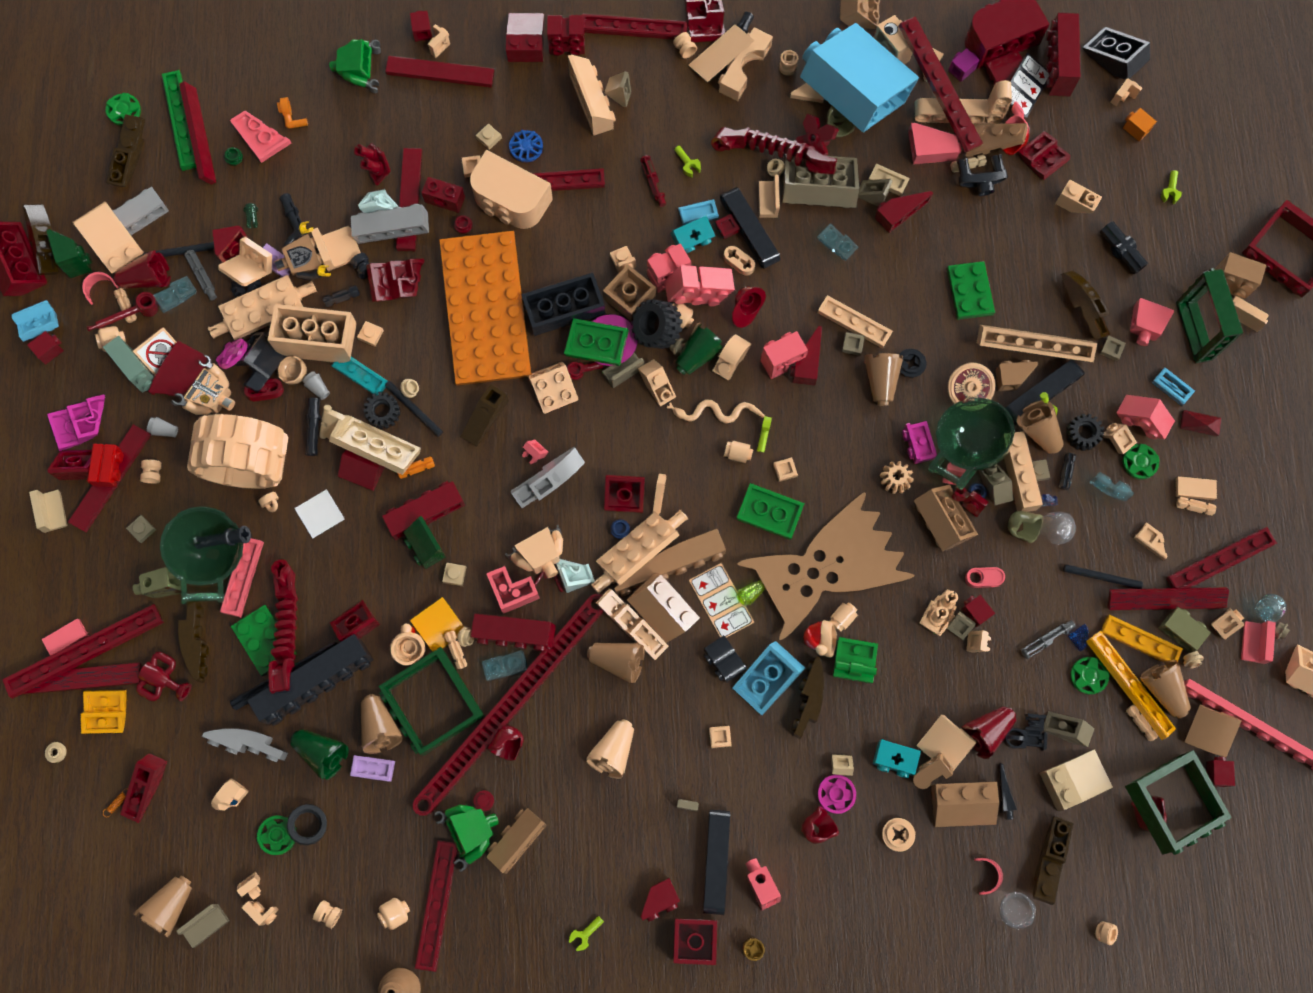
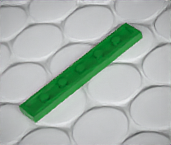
M176 70L163 73L162 78L180 168L182 171L197 168L179 83L183 82L181 72Z

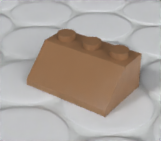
M950 485L931 489L914 500L918 512L922 514L927 528L932 532L937 546L942 551L951 549L978 535L960 502L955 501L951 497L954 492Z
M654 573L627 599L631 606L665 643L686 632L700 618L668 581L658 573Z
M997 782L935 784L931 786L934 827L996 825L999 807Z
M528 808L525 811L523 809L520 810L514 818L516 822L513 826L510 827L508 825L501 833L503 838L498 843L494 842L487 850L489 852L487 858L502 873L507 874L547 826L545 822Z

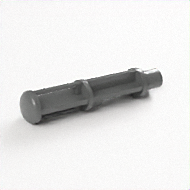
M187 251L184 256L200 283L203 292L208 295L210 300H215L217 298L214 292L215 288L195 251Z
M1071 620L1066 624H1060L1055 629L1022 648L1021 653L1023 657L1029 659L1051 645L1053 639L1062 633L1065 635L1069 634V631L1076 627L1074 622ZM1039 641L1037 644L1026 650L1027 647ZM1042 646V648H1041L1040 650L1036 651V652L1033 653L1032 655H1029L1030 653H1032L1033 651L1037 650L1038 648H1040V647Z

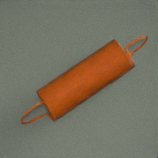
M123 791L106 808L111 814L125 801L126 794Z

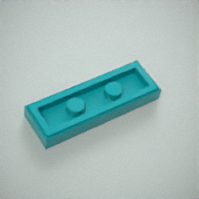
M353 357L348 362H334L332 364L335 370L371 394L375 393L377 396L378 392L382 393L386 388L385 384L388 382L386 379Z

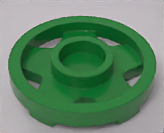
M129 93L117 94L111 99L109 98L106 103V114L109 120L119 126H123L124 121H117V119L122 118L124 120L125 114L131 115L133 112H136L134 115L136 117H139L141 114L140 103Z
M1146 444L1132 446L1124 453L1122 459L1125 471L1131 477L1140 480L1153 476L1157 472L1160 462L1157 453ZM1138 448L1137 452L1131 451L1132 449ZM1127 460L1131 462L1130 467H1128ZM1140 471V472H1142L1145 476L1137 475L1136 473H1138V472Z
M1085 657L1074 663L1071 668L1070 678L1078 691L1093 695L1106 688L1109 681V671L1097 658ZM1083 661H1088L1086 666L1080 663ZM1075 672L1079 675L1077 680H1075ZM1104 680L1103 685L1100 687V681ZM1088 686L1091 691L1084 690L1083 687Z
M272 816L260 825L257 832V841L264 852L271 855H281L288 852L294 846L295 842L288 835L287 817ZM274 819H282L284 821L278 824ZM266 825L267 832L262 834L263 828ZM264 844H270L271 851L268 850L264 846ZM282 845H288L284 850L281 851Z

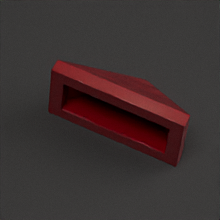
M1187 410L1182 411L1180 429L1219 436L1220 417Z

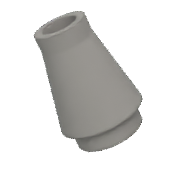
M313 371L302 380L304 386L321 400L329 396L330 392L319 374Z
M151 417L148 422L147 432L155 436L175 438L178 433V427L158 417Z

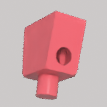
M1140 298L1133 307L1130 328L1131 333L1139 335L1137 344L1147 346L1149 340L1156 341L1163 333L1174 310Z
M757 858L745 863L750 872L747 875V880L761 910L779 903L781 895L767 867L761 868ZM762 878L764 883L759 884L757 879Z

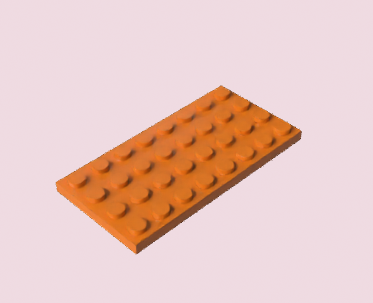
M514 231L440 239L456 386L528 377V375H531Z

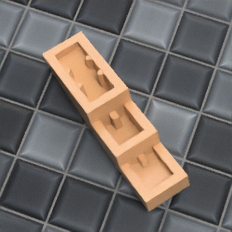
M608 589L596 602L633 641L644 645L645 652L654 660L668 647L665 641L646 621L640 618L628 604L624 603L612 589Z

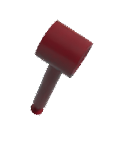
M142 292L136 297L135 306L101 319L90 327L87 325V330L91 332L90 330L97 327L100 329L138 312L143 316L152 317L159 309L156 299L152 293ZM145 303H151L149 306H143Z

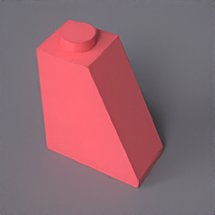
M911 123L908 135L913 164L956 161L959 153H961V144L958 142L956 135L921 124Z

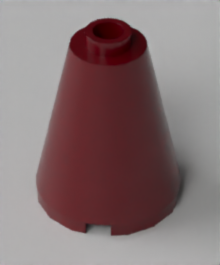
M153 250L116 270L114 282L120 288H163L170 284L171 276L167 277V271L170 269L164 256L160 252L156 253V250Z
M1002 706L961 727L977 742L972 749L978 752L976 754L978 757L989 759L993 756L1015 724L1016 714L1010 707Z

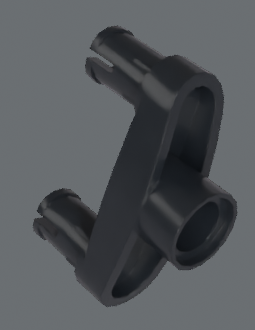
M1002 155L990 157L993 172L980 174L971 173L968 158L958 160L960 186L977 188L979 196L994 193V184L1008 178L1007 170L1004 169Z

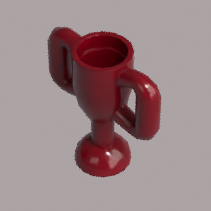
M156 652L152 656L151 662H147L140 670L138 678L141 681L136 687V692L149 701H156L160 698L162 689L168 687L176 692V697L179 701H183L188 696L192 684L182 683L179 685L172 681L169 675L175 669L176 661L163 652ZM157 659L168 664L169 667L164 670L157 666ZM145 684L155 686V694L144 689L143 686Z

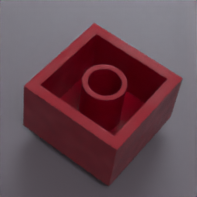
M675 918L673 963L716 965L717 920Z

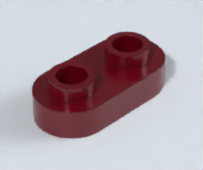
M268 379L258 393L247 387L244 388L247 399L253 402L275 399L284 392V387L278 379Z

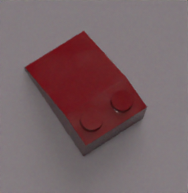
M509 13L506 33L508 62H543L544 13Z

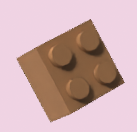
M1230 252L1218 264L1215 270L1223 269L1230 293L1234 297L1238 296L1239 298L1246 299L1261 285L1266 264Z
M628 264L603 290V299L630 321L634 320L632 316L633 313L637 312L635 310L637 306L641 307L642 302L652 300L656 296V286Z

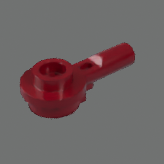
M571 362L567 365L571 380L581 379L584 372L603 368V365L597 362L584 365L581 362Z

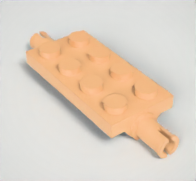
M286 275L218 306L224 317L223 322L208 327V330L213 339L229 331L233 339L237 340L271 325L275 304L303 307L301 303L302 298L317 292L312 281L296 288V286H293L289 276Z
M679 510L667 521L656 512L651 514L596 561L604 570V574L591 584L593 589L600 594L611 583L614 584L616 582L620 586L679 536L676 528L688 520L687 516Z

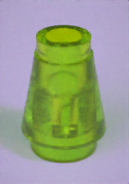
M757 580L739 589L736 597L746 607L747 605H752L766 588L761 580Z

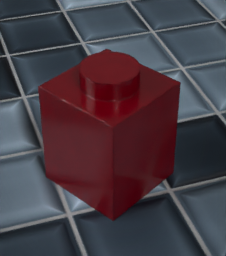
M428 11L410 13L415 42L432 39Z
M47 331L27 344L36 357L45 365L64 351L60 346L62 343L55 334L51 336Z
M981 594L976 598L972 595L964 601L966 606L961 609L968 618L976 623L975 628L995 614Z
M1213 757V760L1206 761V773L1214 787L1235 786L1234 761H1226V757Z

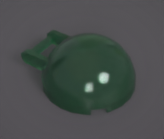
M975 398L974 401L964 403L959 401L949 407L938 421L935 435L940 452L929 465L928 471L939 474L956 484V488L962 490L976 471L988 469L998 464L1010 451L1015 434L1013 419L1006 408L998 402L986 398ZM947 459L953 465L966 471L959 478L940 465Z
M200 506L181 511L167 523L161 535V557L168 571L180 580L181 604H187L190 601H217L218 603H223V579L227 578L237 568L243 554V544L239 542L234 546L223 544L197 549L194 546L201 543H194L195 537L223 533L228 528L238 529L237 524L220 510ZM187 583L201 586L217 583V593L187 594Z

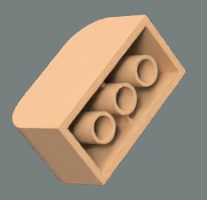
M488 150L485 151L471 173L470 182L477 205L487 215L498 217L506 225L511 224L521 229L535 226L553 200L551 184Z
M275 304L268 341L276 352L288 357L297 356L300 359L345 363L350 361L356 321L351 312Z

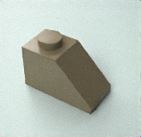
M1049 711L1044 722V732L1085 747L1089 746L1095 729L1082 719Z

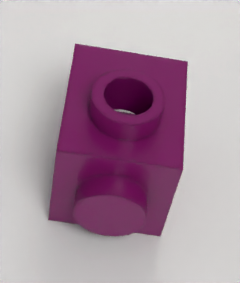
M966 48L962 53L958 52L953 57L948 71L962 82L976 70L979 59L976 54Z

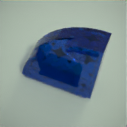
M1043 494L1041 496L1042 506L1058 505L1056 496L1052 497L1050 494Z
M1083 624L1068 635L1080 652L1086 648V641L1089 639V630L1086 624Z

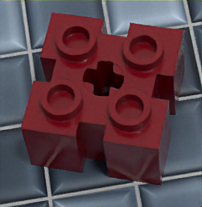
M547 15L549 54L557 56L564 54V52H570L572 55L585 54L583 15H569V18H562V15Z

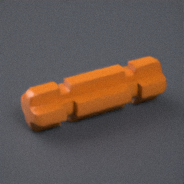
M432 457L424 458V461L413 462L403 475L397 474L402 479L408 477V474L413 475L424 471L425 468H433L435 464Z

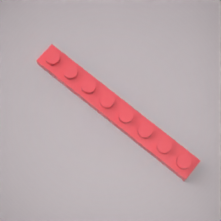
M1191 679L1184 681L1188 697L1197 698L1203 702L1202 704L1205 707L1242 720L1239 727L1247 731H1253L1259 739L1275 744L1274 747L1276 749L1292 754L1296 761L1307 763L1312 766L1311 769L1313 770L1312 750Z

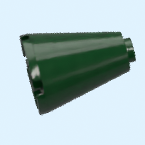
M700 322L695 325L675 362L678 365L676 369L683 375L686 373L690 375L721 353L725 345H720L722 341L707 327L705 329L701 328L702 324Z
M304 729L294 732L291 736L292 748L321 779L329 780L335 776L342 768L340 765L342 759H347L349 749L343 742Z

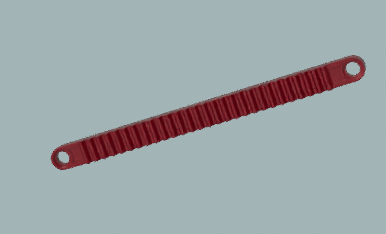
M594 594L586 600L554 637L552 649H545V651L541 652L420 792L413 802V810L416 814L427 816L434 811L460 779L464 777L465 773L470 770L471 766L475 764L477 759L486 751L497 730L502 726H507L513 720L520 709L524 707L545 680L549 678L551 673L555 671L557 666L560 665L576 644L580 642L582 637L586 635L587 631L591 629L593 624L604 613L601 608L595 610L591 607L592 601L599 600L602 595ZM423 799L429 802V808L424 812L418 808V803Z

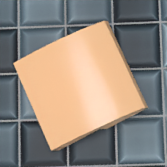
M941 715L916 746L930 758L942 753L954 771L977 742L963 729H959L945 715Z

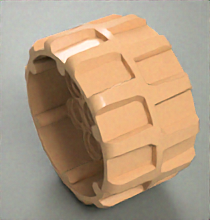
M224 414L201 416L194 423L187 468L190 473L197 477L221 485L252 489L276 487L282 479L288 436L280 427L258 419Z

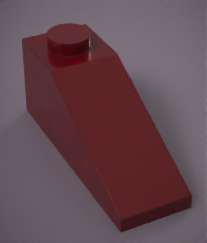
M932 191L893 198L887 203L882 202L876 209L875 219L890 233L929 203L933 193Z
M822 326L817 327L805 345L808 349L806 357L795 362V365H791L790 376H793V383L815 386L818 376Z
M149 753L136 762L120 815L137 823L141 821L162 780L167 761Z

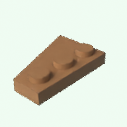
M1026 123L973 124L983 144L967 152L965 156L966 158L974 157L973 155L983 153V155L988 154L994 149H1006L1023 144L1028 126Z

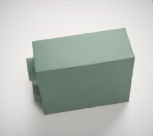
M119 335L103 346L125 376L142 393L150 389L155 377Z

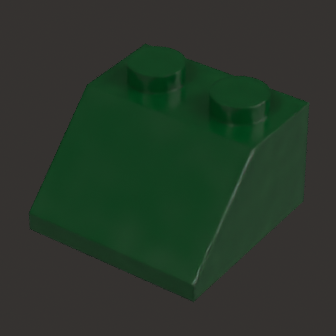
M50 229L46 230L55 262L70 278L92 272L90 266L92 259L89 253H85L81 245Z
M422 516L418 517L404 531L407 537L404 541L409 550L414 549L416 554L413 557L419 566L423 565L427 569L446 558Z

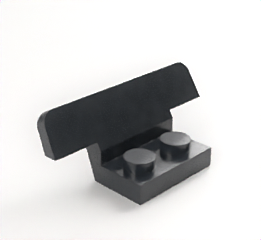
M265 332L253 333L246 341L248 347L245 354L235 364L236 366H248L253 370L244 386L255 392L262 389L280 362L285 358V355L274 350L268 341L269 335Z

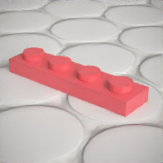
M251 538L248 543H241L222 603L221 613L241 618L264 544L263 541Z

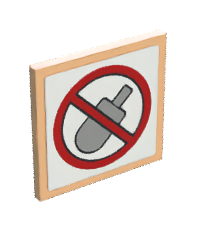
M162 327L134 349L133 352L156 376L163 361L177 342Z

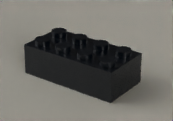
M594 273L521 294L534 336L572 325L573 318L588 320L605 314V305Z

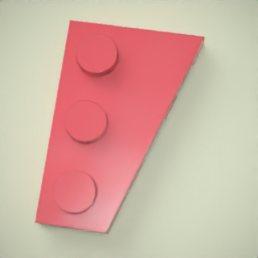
M243 111L230 120L261 163L292 144L290 139L283 137L273 128H269L247 111Z

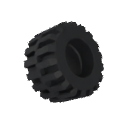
M654 299L642 302L641 307L637 306L635 309L637 312L633 313L632 316L634 320L631 321V325H633L631 330L632 333H635V340H639V344L651 348L664 349L669 348L670 344L674 345L676 343L675 339L680 337L679 332H682L681 324H683V320L680 319L681 313L677 311L678 308L670 302ZM658 317L659 327L658 330L655 331V321Z

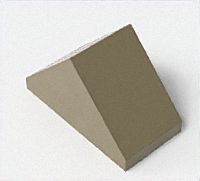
M622 72L610 77L604 92L623 107H627L631 95L628 72Z
M891 179L863 180L859 187L858 198L879 206L885 201L893 181Z

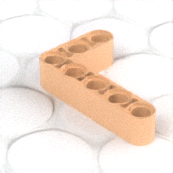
M1003 80L995 83L988 99H960L973 124H997L1003 121L1012 102L1011 82ZM920 98L915 101L916 121L949 123L937 98Z

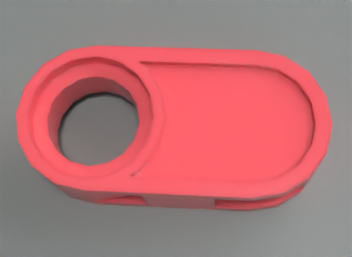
M997 567L972 568L965 575L966 584L972 588L998 587L1005 580V573ZM971 573H977L980 576L978 583H973L970 580Z

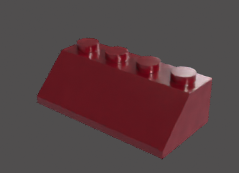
M0 222V290L2 295L22 296L45 286L47 280L44 275L37 274L33 249L21 222Z

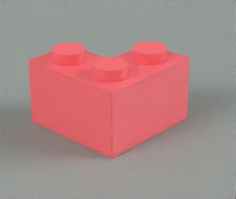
M797 331L794 333L789 332L777 341L772 340L766 343L763 347L760 361L770 379H773L788 372L789 365L805 358L808 349Z
M1126 395L1117 411V415L1123 424L1127 426H1140L1146 433V436L1151 439L1165 440L1175 422L1162 401L1156 398Z
M505 566L487 573L503 614L540 599L531 576L512 584Z

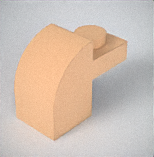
M735 334L720 353V358L713 371L730 380L738 364L748 352L751 343Z

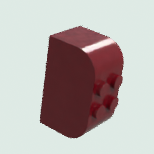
M999 0L992 5H985L974 14L965 37V47L970 52L976 54L979 59L977 69L985 67V63L1014 51L1020 53L1040 45L1050 24L1036 0Z

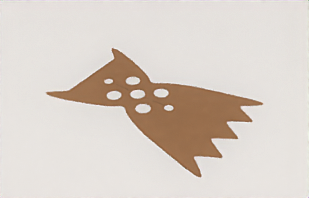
M866 493L859 495L823 527L807 548L804 556H765L746 559L737 563L739 566L756 570L785 623L779 640L786 638L803 621L818 602L822 591H859L914 577L911 573L896 570L898 563L904 555L903 552L885 550L892 532L873 530L880 512L861 511ZM815 551H824L826 555L825 560L822 562L816 561L814 559ZM838 556L843 557L842 563L836 561ZM791 563L799 565L800 572L797 575L789 573L788 566ZM813 567L819 571L817 579H810L808 577L807 571L809 568ZM829 572H835L838 575L836 583L831 584L827 581L826 575ZM784 584H788L790 586V589L788 591L783 590L782 587ZM808 585L812 588L813 593L810 597H804L801 594L802 586Z

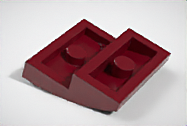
M1018 51L985 63L990 81L994 80V83L1003 80L1011 81L1023 61Z
M1045 131L1018 151L1019 156L1027 166L1043 180L1067 163L1071 156L1057 146L1058 140Z

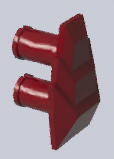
M372 142L368 147H364L361 144H358L357 147L355 146L354 154L363 157L360 163L361 169L367 170L375 185L378 186L391 172L384 152Z

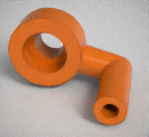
M288 97L280 98V102H277L279 113H282L284 116L285 126L289 129L308 126L307 119L292 121V111Z

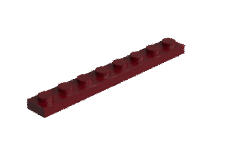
M916 16L901 22L898 27L965 153L980 147L983 142Z
M153 604L2 679L8 696L13 699L163 624L164 621L157 606Z

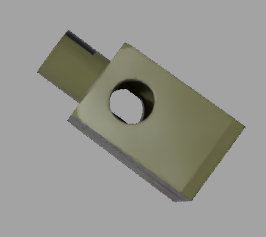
M167 567L141 574L139 576L140 583L133 584L135 595L142 594L151 598L186 593L184 573Z

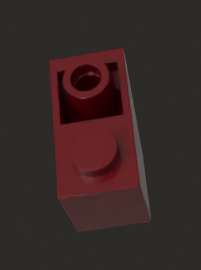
M670 878L650 887L641 915L642 920L647 919L650 922L660 917L659 912L666 909L668 913L678 908L677 903L680 902V899Z

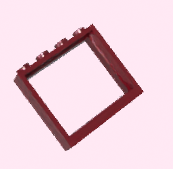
M1286 200L1244 249L1242 254L1248 259L1266 264L1265 272L1275 277L1279 283L1291 289L1294 294L1304 297L1313 288V276L1305 283L1256 247V244L1279 216L1313 240V218Z

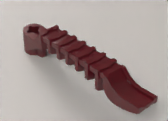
M722 127L711 140L712 147L720 152L734 148L744 149L749 144L750 150H754L758 146L761 153L768 149L770 155H773L776 151L780 158L786 154L787 160L790 162L795 156L796 166H799L802 160L806 159V168L811 172L821 174H834L836 172L837 158L820 154L814 146H808L807 143L801 144L796 140L790 141L788 138H779L778 135L772 136L767 132L764 134L759 130L753 131L748 127L736 131Z
M284 559L275 561L271 566L275 596L279 600L275 604L279 611L275 613V617L278 620L275 623V627L278 631L274 633V637L277 640L273 642L275 648L271 650V654L276 660L269 663V689L272 694L279 691H289L290 673L294 667V650L296 649L295 630H297L295 623L297 620L296 611L298 607L296 602L298 597L295 589V572Z

